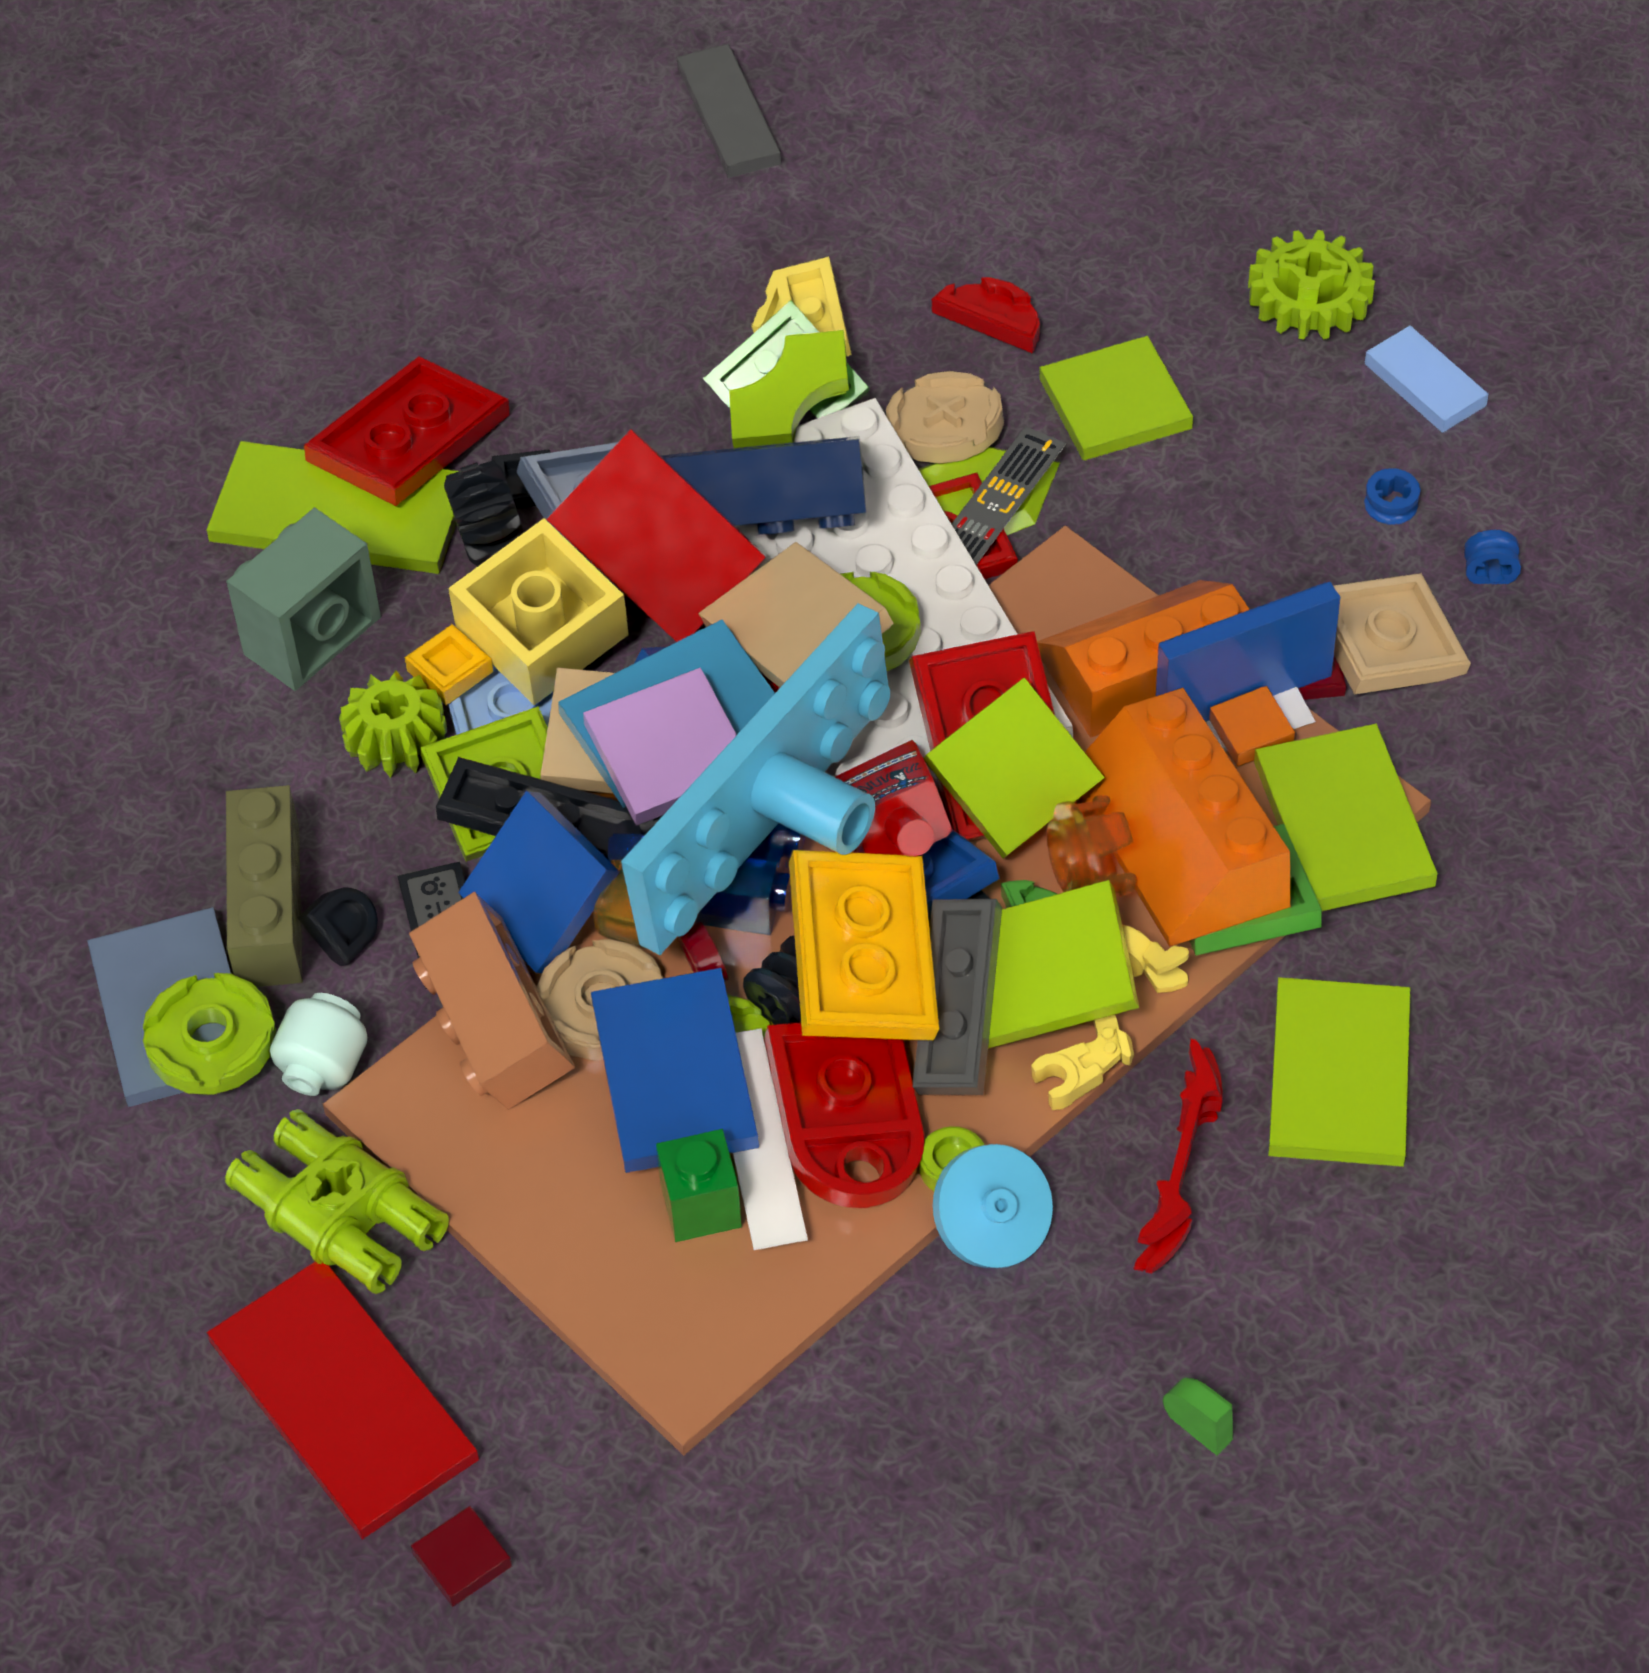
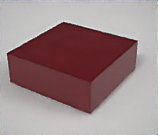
M468 1506L411 1545L413 1556L452 1607L512 1567L510 1556L471 1506Z

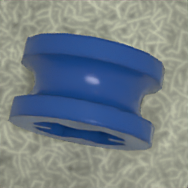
M1389 468L1375 472L1369 478L1366 485L1365 510L1370 517L1380 523L1394 525L1409 521L1418 509L1420 497L1419 482L1413 475L1401 469ZM1393 491L1402 494V497L1396 496L1391 502L1382 499V496H1389Z
M1486 530L1471 536L1464 546L1465 569L1469 581L1474 584H1509L1515 581L1521 572V561L1518 557L1519 543L1516 537L1502 530Z

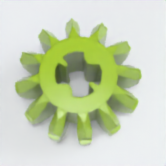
M397 670L386 681H380L370 674L367 684L368 689L350 688L349 704L341 707L339 720L341 730L344 732L342 737L345 749L349 752L350 757H359V762L363 765L366 772L377 767L382 761L383 770L390 778L397 768V763L405 762L406 766L416 773L419 765L418 754L421 756V747L445 739L447 725L445 716L442 715L444 713L442 699L438 696L436 690L427 689V685L423 682L420 675L404 682L403 677Z

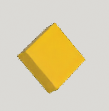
M453 624L404 657L407 671L413 677L420 675L423 682L426 683L427 689L436 690L438 696L442 699V703L446 706L494 672L492 659Z

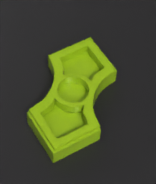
M844 330L786 335L782 355L768 374L750 385L729 390L733 448L792 443L795 441L797 426L808 410L826 398L849 391Z

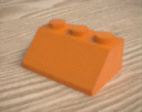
M1199 580L1037 641L1043 663L1087 734L1092 738L1100 735L1124 706L1156 696L1158 646L1160 642L1250 609L1233 584Z

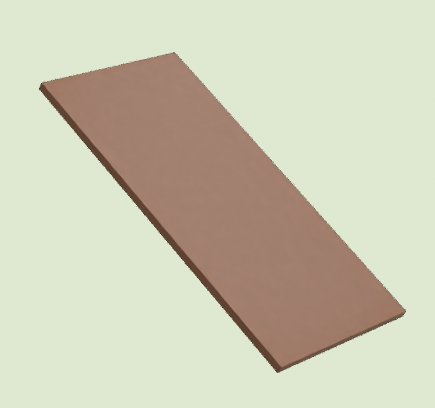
M1066 525L988 585L1017 634L1035 631L1037 641L1159 596ZM1042 661L1047 684L1073 725V739L1085 752L1099 735L1092 738L1089 737ZM1312 710L1310 712L1316 722L1293 729L1295 731L1294 741L1338 732L1336 728ZM1225 751L1272 825H1278L1254 761L1237 767L1229 752ZM1398 776L1416 822H1418L1429 813L1431 800ZM1080 798L1076 800L1079 812L1078 817L1045 825L1004 859L987 838L969 841L996 862L1000 879L988 885L982 891L990 899H997L1002 909L1006 908L1001 897V883L1015 880L1033 881L1034 887L1044 888L1059 894L1110 880L1115 888L1122 924L1140 931L1150 941L1158 942L1165 951L1171 948ZM779 823L737 869L731 884L724 891L717 892L700 910L694 924L699 921L703 923L719 952L729 980L724 982L727 994L746 1000L748 999L743 989L744 977L753 968H761L762 961L771 952H780V945L789 936H794L789 860L793 850L833 852L827 847ZM625 880L611 884L568 947L569 949L576 945V949L579 950L584 947L593 946L592 941L612 939L633 944L652 956L660 968L663 978L693 973L681 948L678 936L661 955L639 945ZM1285 936L1196 956L1190 941L1174 945L1187 948L1189 950V957L1186 962L1177 966L1188 975V985L1173 992L1157 993L1144 972L1140 976L1133 977L1140 1008L1115 1014L1119 1029L1126 1032L1132 1040L1134 1057L1131 1065L1123 1064L1120 1059L1111 1069L1103 1074L1102 1084L1084 1094L1064 1109H1051L1048 1092L1062 1085L1065 1081L1062 1078L1052 1076L1044 1081L1035 1083L1032 1079L1031 1065L1037 1058L1045 1054H1051L1082 1042L1088 1043L1096 1040L1097 1034L1093 1020L988 1048L983 1095H919L914 1089L924 1131V1140L928 1135L940 1128L956 1126L974 1132L980 1137L984 1145L1000 1144L1010 1146L1030 1157ZM524 961L529 971V974L537 988V985L542 974L536 973ZM436 1015L323 1103L325 1115L347 1136L359 1140L365 1152L386 1167H394L401 1170L409 1183L408 1188L412 1192L448 1215L449 1225L447 1231L683 1455L688 1453L939 1236L933 1216L934 1191L929 1189L923 1182L919 1167L913 1181L903 1193L887 1203L868 1208H849L823 1200L806 1188L793 1171L808 1241L754 1250L734 1154L730 1153L738 1183L742 1228L675 1243L661 1189L659 1167L625 1173L603 1060L593 1061L570 1055L575 1066L574 1069L508 1110L489 1092L480 1096L472 1088L460 1066V1062L467 1058L461 1043L456 1045L448 1037ZM903 1039L913 1082L918 1040ZM851 1161L844 1165L846 1173L858 1182L868 1183L879 1178L875 1167L865 1161Z

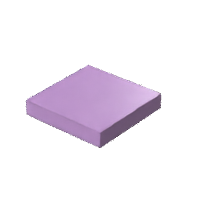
M701 667L583 713L584 725L636 825L664 815L737 735Z

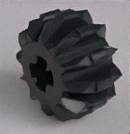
M493 460L479 465L476 462L461 467V471L447 475L444 483L445 492L469 561L477 567L524 533L501 466Z

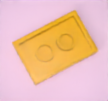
M793 850L789 860L802 1036L934 1040L939 1031L922 856L867 853L842 855L837 852Z

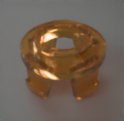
M1107 795L1095 796L1092 802L1075 804L1072 801L1061 802L1055 807L1053 821L1048 824L1047 847L1053 873L1063 892L1110 880L1115 888V893H1119V896L1122 897L1130 894L1136 886V875L1133 873L1117 874L1111 853L1133 843V838L1123 812H1112L1109 815H1104L1110 804V798Z

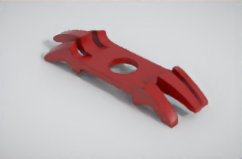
M1192 1038L1190 1040L1189 1056L1194 1072L1185 1071L1184 1081L1186 1088L1180 1093L1182 1110L1180 1122L1176 1129L1182 1135L1170 1181H1157L1156 1184L1159 1190L1157 1210L1154 1213V1217L1141 1229L1137 1243L1149 1246L1136 1259L1134 1270H1146V1273L1150 1274L1161 1268L1174 1256L1191 1229L1192 1219L1188 1217L1192 1212L1189 1203L1180 1196L1182 1183L1197 1128L1203 1123L1215 1122L1218 1119L1217 1112H1221L1222 1082L1218 1064L1210 1048L1204 1047L1202 1049L1198 1041Z

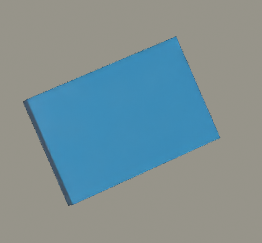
M722 619L558 702L560 716L623 808L626 805L584 725V712L701 667L734 731L738 734L775 694Z

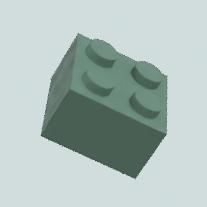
M315 507L299 521L288 525L279 534L278 538L256 557L241 564L234 575L226 581L243 654L294 691L299 689L381 618L367 543Z

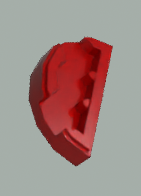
M981 277L980 284H966L955 288V283L950 284L932 298V313L1030 353L1034 352L1040 338L1038 313L1031 305L1029 294L1013 283L991 277Z

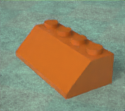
M1180 688L1124 706L1085 751V754L1105 778L1081 796L1080 799L1169 947L1290 908V851L1185 689Z

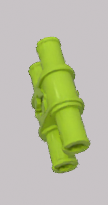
M300 1109L293 1110L289 1113L290 1118L297 1122L298 1125L295 1126L284 1117L276 1127L273 1141L276 1146L286 1150L307 1165V1167L296 1177L288 1178L263 1160L257 1152L247 1150L241 1153V1156L250 1166L247 1167L239 1159L235 1158L227 1170L225 1183L229 1188L238 1191L265 1211L264 1217L269 1228L278 1233L285 1232L310 1251V1255L316 1263H324L329 1266L337 1264L364 1284L370 1292L374 1294L382 1293L385 1291V1285L377 1279L378 1276L391 1285L400 1272L402 1260L398 1255L388 1251L367 1236L366 1233L376 1223L385 1222L414 1243L415 1247L419 1250L427 1251L433 1248V1242L427 1239L425 1235H429L438 1243L446 1233L449 1217L445 1212L436 1209L408 1188L409 1183L401 1170L394 1167L388 1168L365 1152L359 1140L344 1135L336 1137L308 1117L304 1111Z

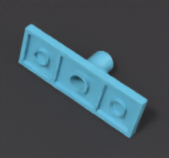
M857 603L621 861L639 945L661 955L677 936L686 934L693 926L700 910L717 892L724 891L731 884L737 869L778 823L842 855L851 853L863 841L869 831L875 813L873 796L825 773V771L833 762H839L844 758L853 739L870 720L878 719L889 703L890 688L888 686L884 656L885 646L882 640L878 612Z

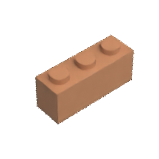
M475 891L409 933L420 956L413 961L414 969L428 991L433 995L437 993L443 1005L441 1009L436 1011L437 1018L448 1037L456 1045L461 1043L467 1058L460 1062V1066L469 1084L477 1094L482 1096L489 1092L509 1110L575 1068L503 918Z

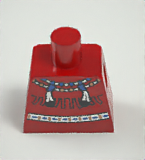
M913 740L835 776V778L870 794L875 801V813L869 831L860 845L851 853L908 855L916 857L923 855L930 849L933 843L947 837L952 832L935 782Z

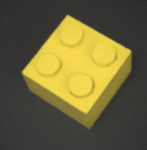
M545 518L448 588L455 627L492 659V665L534 706L554 691L557 667L582 670L629 635L624 594Z

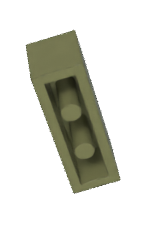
M290 785L226 791L227 951L233 973L237 977L252 982L256 987L303 983L301 922L297 918L301 915L299 823Z

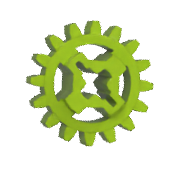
M1299 230L1293 231V240L1289 243L1276 236L1272 238L1271 251L1259 248L1256 253V264L1250 265L1248 281L1250 306H1259V319L1262 322L1276 318V332L1283 333L1290 326L1298 328L1299 339H1305L1309 330H1317L1323 339H1328L1330 327L1333 326L1347 333L1351 330L1352 318L1364 320L1367 313V304H1372L1375 281L1372 280L1374 267L1372 263H1362L1364 250L1361 247L1353 248L1349 251L1345 250L1346 237L1339 236L1332 243L1324 241L1325 235L1323 230H1317L1313 239H1305Z

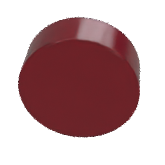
M701 921L693 924L691 929L683 936H678L681 948L693 973L721 968L724 982L729 980L719 952Z

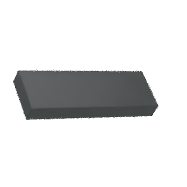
M729 43L677 56L678 71L727 177L731 178L781 165L779 148Z
M939 899L932 902L930 940L939 1031L934 1040L917 1041L913 1088L919 1095L984 1094L1002 906L997 899Z

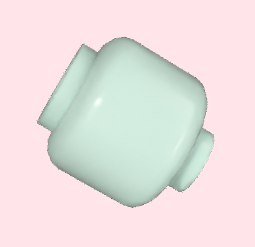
M315 993L311 998L295 1001L288 1008L270 1047L273 1063L284 1073L282 1081L285 1085L299 1093L316 1096L320 1089L338 1090L350 1081L368 1039L366 1028L359 1020L361 1017L360 1012L355 1006L331 994Z

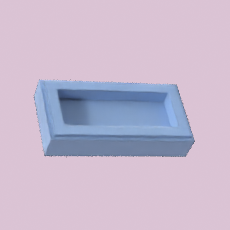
M1411 326L1406 327L1366 351L1365 365L1442 433L1487 406L1488 393Z

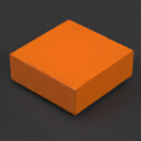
M1267 685L1210 707L1209 720L1237 767L1254 761L1255 749L1291 742L1295 739V731Z

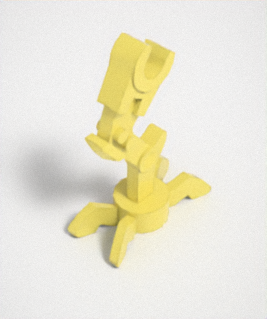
M1122 924L1133 977L1140 976L1144 972L1157 993L1173 992L1188 985V975L1177 967L1188 960L1189 950L1187 948L1173 945L1165 951L1158 942H1152L1140 931ZM1116 1015L1093 1020L1097 1034L1096 1040L1088 1043L1082 1042L1051 1054H1045L1033 1062L1031 1071L1032 1079L1035 1083L1044 1081L1052 1076L1062 1078L1065 1081L1062 1085L1048 1092L1049 1106L1052 1110H1060L1070 1106L1075 1100L1102 1084L1103 1074L1111 1069L1120 1059L1123 1064L1131 1065L1134 1057L1132 1040L1126 1032L1119 1029Z

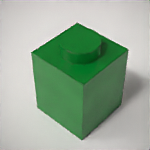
M723 1129L656 1143L660 1184L675 1243L742 1228L738 1183Z

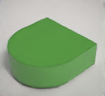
M1182 1378L1164 1395L1163 1405L1168 1416L1216 1456L1233 1440L1232 1404L1201 1381L1193 1378Z

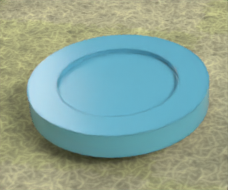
M989 1144L967 1149L954 1157L946 1165L937 1180L933 1195V1216L938 1233L953 1254L973 1266L1003 1268L1024 1261L1041 1246L1051 1225L1053 1202L1047 1179L1039 1166L1029 1156L1013 1147Z

